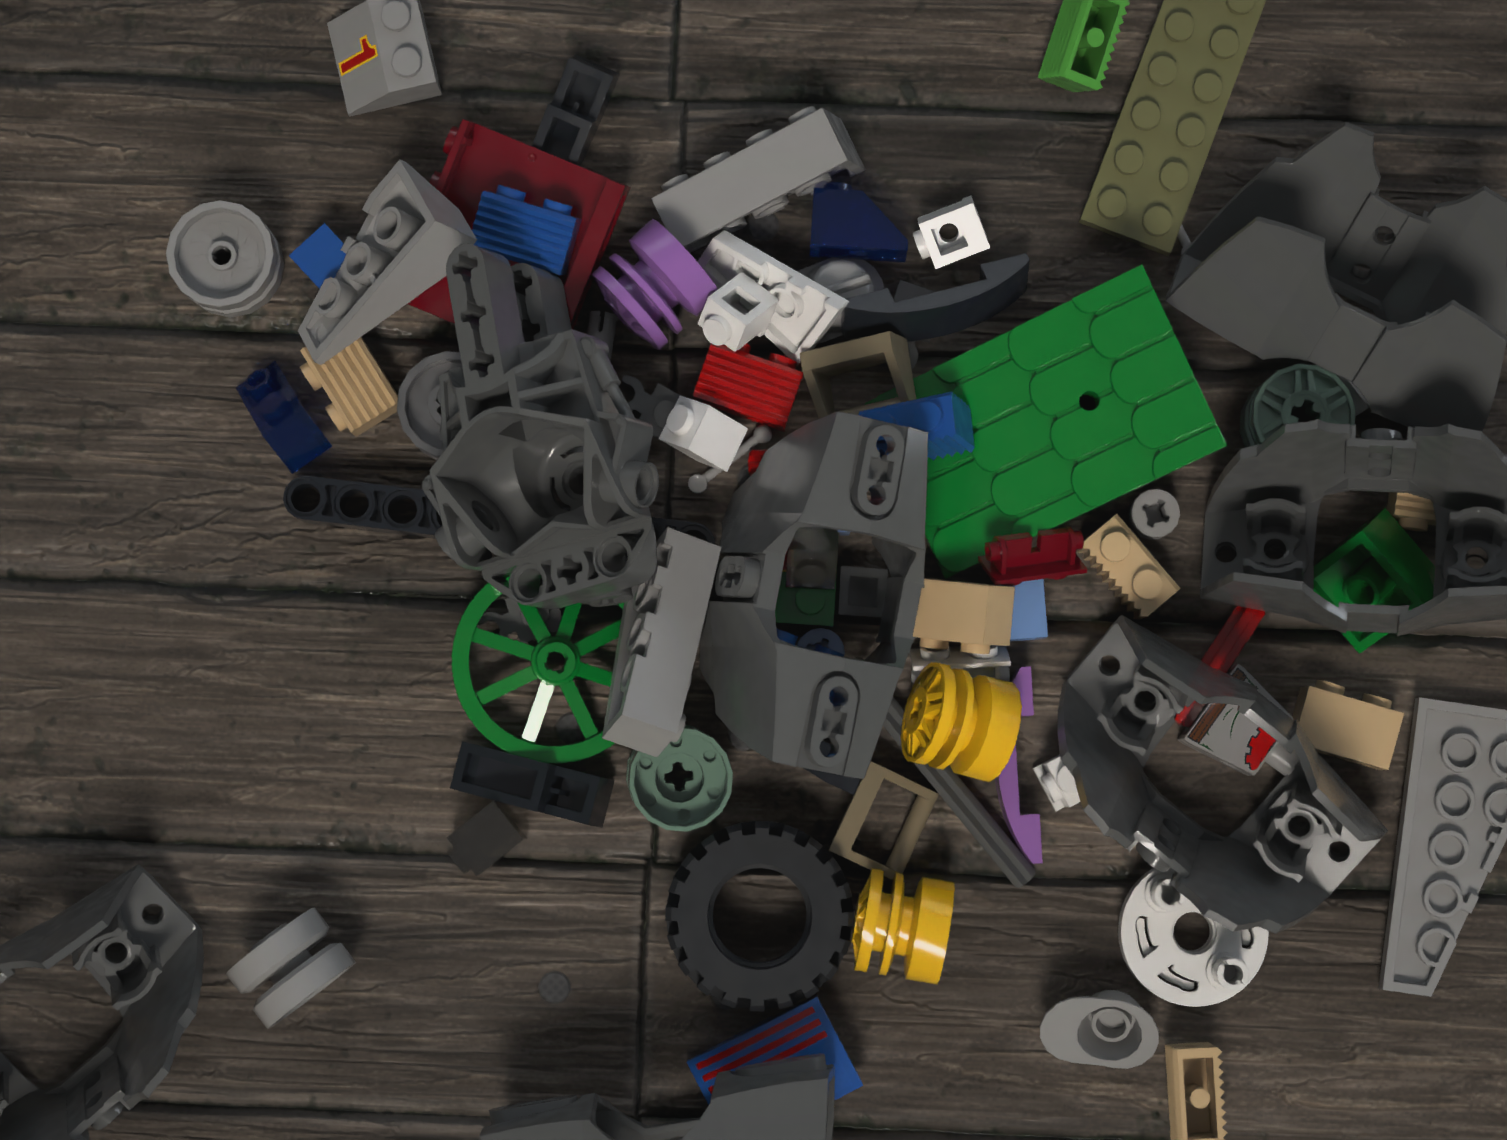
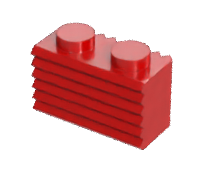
M711 343L693 393V400L785 432L803 380V372L795 370L797 362L775 353H770L768 360L751 355L752 347L748 344L734 352L724 344L717 346Z

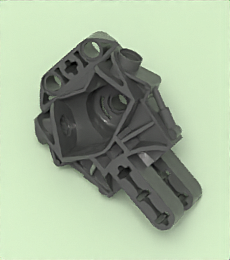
M469 243L461 244L454 248L448 257L446 275L462 366L439 375L440 388L437 392V400L441 404L439 440L443 442L442 453L429 470L430 474L422 483L424 493L438 512L442 521V525L435 532V538L442 550L457 565L465 569L481 571L485 581L502 594L523 605L545 609H559L576 603H586L592 607H603L629 601L633 598L631 587L648 581L654 574L657 566L656 536L649 506L657 495L659 475L656 466L651 462H647L653 437V426L649 422L635 419L619 388L621 381L608 358L609 347L607 343L597 337L571 328L564 285L556 274L526 263H517L510 266L509 261L503 255ZM584 446V452H576L566 458L563 457L569 450ZM552 477L555 480V490L558 497L564 504L571 506L570 511L563 509L556 501L552 490ZM626 551H627V553H628V560H627V561H626V555H625ZM492 553L498 556L492 558ZM543 579V586L539 592V583Z

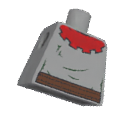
M1240 664L1231 666L1227 674L1257 686L1259 693L1292 718ZM1206 704L1194 724L1190 728H1185L1177 739L1182 744L1247 776H1254L1264 762L1282 775H1290L1295 769L1294 766L1299 761L1295 749L1290 754L1268 733L1247 716L1237 711L1238 705Z

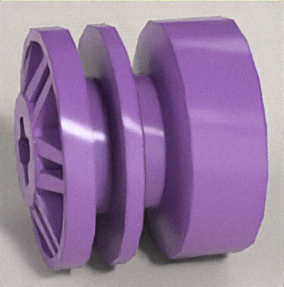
M652 219L629 239L632 250L639 259L635 265L630 264L626 259L614 253L609 257V260L621 277L616 280L601 266L591 276L598 285L605 303L618 319L634 335L648 341L657 350H661L668 343V339L656 324L661 320L672 332L678 334L683 329L672 309L679 304L686 311L698 316L702 313L708 296L718 290V288L685 247L664 226Z

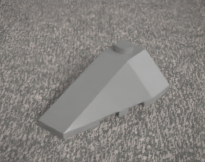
M401 159L369 195L362 208L363 211L368 213V216L355 239L348 236L341 248V251L346 253L342 265L335 278L330 277L324 280L298 329L313 361L317 364L322 365L447 276L446 263L454 248L467 243L474 245L477 241L476 236L459 208L407 162Z

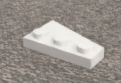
M725 230L711 240L697 261L718 289L740 272H743L779 299L764 335L788 358L796 361L797 366L801 363L800 353L814 350L849 303L845 298ZM741 297L738 304L747 311L752 310L754 306Z

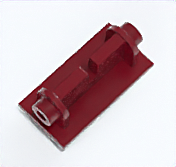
M1070 526L1038 531L1037 547H1032V536L1029 532L994 536L992 541L985 543V555L978 556V562L994 585L1015 586L1024 581L1046 578L1059 580L1066 578L1068 575L1087 573V567L1076 554V550H1080L1084 546L1082 532L1080 530L1073 531Z

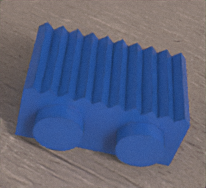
M499 184L496 193L483 191L473 223L472 231L477 238L474 245L503 255L511 261L526 263L558 275H566L582 221L581 218L571 216L573 206L546 198L542 207L524 202L526 192Z
M953 391L859 412V415L906 427L909 426L928 432V458L933 461L937 456L943 459L946 454H949L953 457L956 452L962 455L965 450L971 453L975 448L970 407L962 399L960 400L956 394H953ZM882 436L876 442L880 456L884 455L887 450L886 440Z

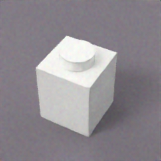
M679 396L674 408L667 417L666 425L659 439L700 463L728 472L748 428L710 405Z

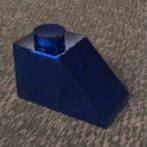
M840 182L826 183L824 188H814L810 257L889 262L906 261L908 240L862 190H852L853 187L851 185Z

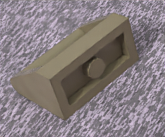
M887 331L800 353L802 372L819 419L835 413L830 382L831 376L885 363L889 367L898 397L837 412L859 415L860 411L916 399L907 339L893 332Z
M870 761L865 778L860 779L856 792L847 806L828 850L867 869H882L884 876L893 880L895 872H904L939 794ZM883 779L917 795L885 865L851 850Z

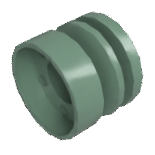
M1296 364L1278 370L1249 394L1241 410L1239 432L1245 448L1262 444L1285 424L1298 423V418L1292 416L1291 413L1300 407L1305 408L1304 416L1311 419V421L1319 419L1327 423L1355 425L1356 408L1349 389L1336 374L1318 365Z
M685 725L678 741H671L658 757L633 749L627 760L626 783L635 806L648 821L665 830L688 832L706 826L722 813L731 796L733 772L726 752L714 738L691 725ZM680 762L684 770L691 772L690 777L683 779L681 788H675L670 780H664V774L672 772V764Z

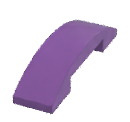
M1031 666L1017 668L1010 682L1014 683L1020 691L1021 717H1029L1034 715ZM1015 744L1007 765L1001 774L995 778L996 790L1004 820L1018 849L1029 863L1040 864L1043 863L1040 814H1020Z

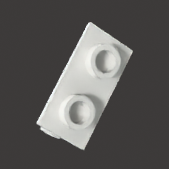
M990 645V654L960 652L961 646H949V649L924 647L910 649L909 654L913 670L911 671V686L913 687L922 669L931 662L949 665L951 669L967 670L972 679L977 675H986L1010 682L1009 666H1011L1007 647Z

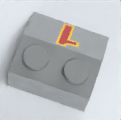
M366 0L327 23L349 117L442 95L420 0Z

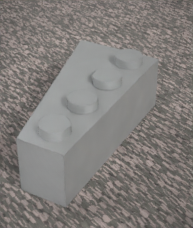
M814 106L804 108L788 118L790 125L775 133H773L772 129L761 131L747 139L746 144L748 147L731 156L728 151L720 153L704 162V171L690 178L687 174H682L665 182L661 186L663 192L651 198L665 228L691 253L708 245L723 230L733 233L744 228L747 225L744 217L751 213L755 219L784 209L789 203L787 198L789 195L796 193L799 197L810 193L812 196L829 188L828 183L832 180L830 176L847 169L850 177L865 171L866 169L842 120L824 108H820L817 111Z
M669 527L666 528L656 541L657 566L654 574L648 581L631 587L633 598L624 602L602 738L654 757H658L671 741L677 742L685 726L686 716L683 714V708L691 684V674L721 551L720 546Z

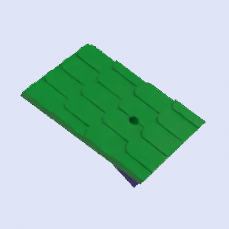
M1143 264L913 378L916 399L953 391V394H956L960 400L962 399L963 402H966V405H969L971 410L975 444L973 451L970 453L965 450L962 455L956 452L953 457L946 454L943 459L937 456L934 461L928 458L925 539L944 580L979 564L978 556L985 555V543L992 541L994 536L1029 532L1032 538L1038 536V531L1049 530L1227 446ZM896 388L877 396L864 405L898 397ZM1079 400H1086L1093 410H1084L1080 406Z

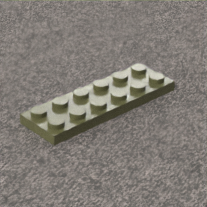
M1163 0L1079 223L1166 256L1171 254L1266 0Z

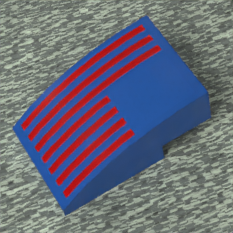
M817 994L774 1017L772 1015L686 1061L708 1105L710 1104L717 1072L735 1071L736 1068L746 1065L819 1053L825 1054L826 1065L833 1064L835 1067V1100L863 1086L862 1080Z

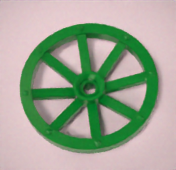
M487 583L474 596L461 616L455 632L451 654V668L456 693L464 711L474 726L489 741L509 754L548 764L568 763L586 759L614 745V742L602 738L603 730L598 732L573 678L578 676L609 687L611 686L613 672L580 662V657L618 638L621 619L572 644L570 639L582 603L572 604L564 608L556 636L551 637L537 608L517 602L537 641L534 647L476 627L486 609L502 594L491 584ZM624 603L618 604V606L623 611ZM471 641L530 660V666L475 692L469 670ZM554 651L561 653L564 657L563 667L556 671L546 666L548 654ZM539 679L540 684L520 739L498 726L483 709L482 705L533 680ZM555 686L560 687L585 740L554 746L535 744Z

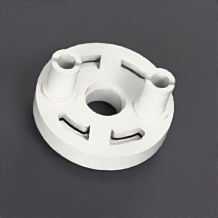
M1152 868L1132 886L1120 911L1118 939L1120 950L1128 969L1148 991L1174 1004L1200 1007L1217 1004L1233 997L1243 990L1259 971L1267 951L1269 931L1259 926L1250 928L1252 943L1248 948H1243L1242 945L1248 946L1251 940V934L1248 929L1232 932L1212 919L1204 917L1210 929L1207 942L1196 950L1183 949L1178 945L1174 937L1175 923L1186 913H1201L1189 899L1179 893L1174 886L1169 885L1174 873L1172 868L1166 873ZM1140 916L1146 917L1147 932L1152 946H1149V943L1147 941L1144 924L1145 919L1140 918ZM1172 965L1171 970L1189 980L1197 981V988L1194 991L1181 990L1179 987L1187 990L1194 989V982L1177 977L1169 971L1168 967ZM1158 976H1160L1161 978H1163V979H1165V980H1167V981H1169V982H1171V983L1176 984V985L1179 986V987H1176V986H1173V985H1170V984L1166 983L1165 981H1163L1162 979H1160Z

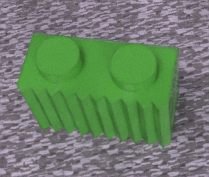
M1063 0L1038 78L1071 92L1096 91L1103 88L1100 81L1105 79L1103 72L1109 69L1107 62L1112 60L1109 53L1115 51L1112 44L1118 41L1116 34L1121 32L1119 25L1124 23L1121 16L1127 14L1125 7L1130 5L1129 0Z

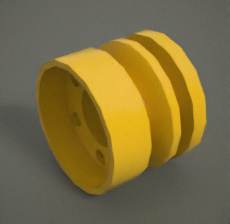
M936 662L929 663L922 669L915 680L907 699L901 729V746L904 757L909 762L922 765L928 764L929 767L944 770L950 766L955 774L991 782L1001 774L1007 765L1016 744L1022 709L1020 691L1014 683L986 675H977L972 679L967 670L951 669L949 665Z
M871 868L868 880L861 893H859L851 937L855 957L854 970L867 972L871 952L877 951L880 952L878 974L886 976L894 955L904 956L905 979L938 985L949 938L955 883L922 877L914 897L904 896L905 882L903 873L895 872L890 893L882 892L884 871Z

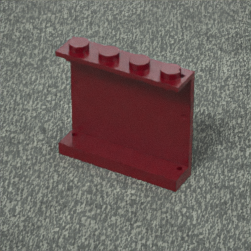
M462 119L459 127L452 126L445 140L443 153L448 154L442 172L435 171L429 183L459 208L471 230L473 229L482 192L490 191L496 193L498 184L526 192L524 202L542 207L546 198L573 206L571 216L581 218L582 221L566 275H556L562 280L571 328L574 330L594 281L591 274L600 266L631 187L482 125ZM508 260L510 266H513L518 263L515 261ZM447 276L408 303V305L455 324Z

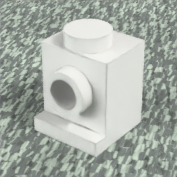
M972 196L965 197L962 201L918 217L920 230L912 232L921 258L925 259L931 256L935 269L990 248ZM951 223L958 228L954 238L945 239L940 235V228L944 224Z
M740 272L708 296L698 325L703 328V333L710 343L717 346L724 344L736 352L755 336L761 337L766 333L779 299L746 274ZM741 297L752 304L754 308L747 311L739 305Z
M1060 754L1032 768L1055 812L1064 807H1072L1080 802L1074 777L1061 761Z

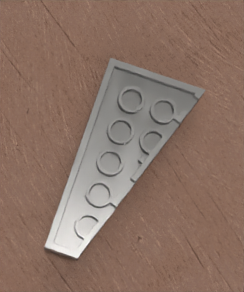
M1421 697L1415 698L1379 989L1432 996L1457 944L1456 939L1468 914L1472 913L1479 898L1477 895L1488 872L1491 873L1507 840V710Z

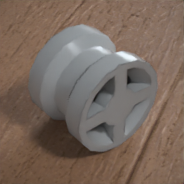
M1160 489L1147 490L1140 494L1129 505L1127 512L1128 525L1132 532L1145 540H1158L1171 533L1178 525L1180 518V509L1176 499L1167 491Z

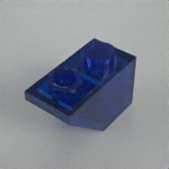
M276 361L264 369L254 371L247 377L245 382L236 387L262 436L292 474L332 447L320 424Z

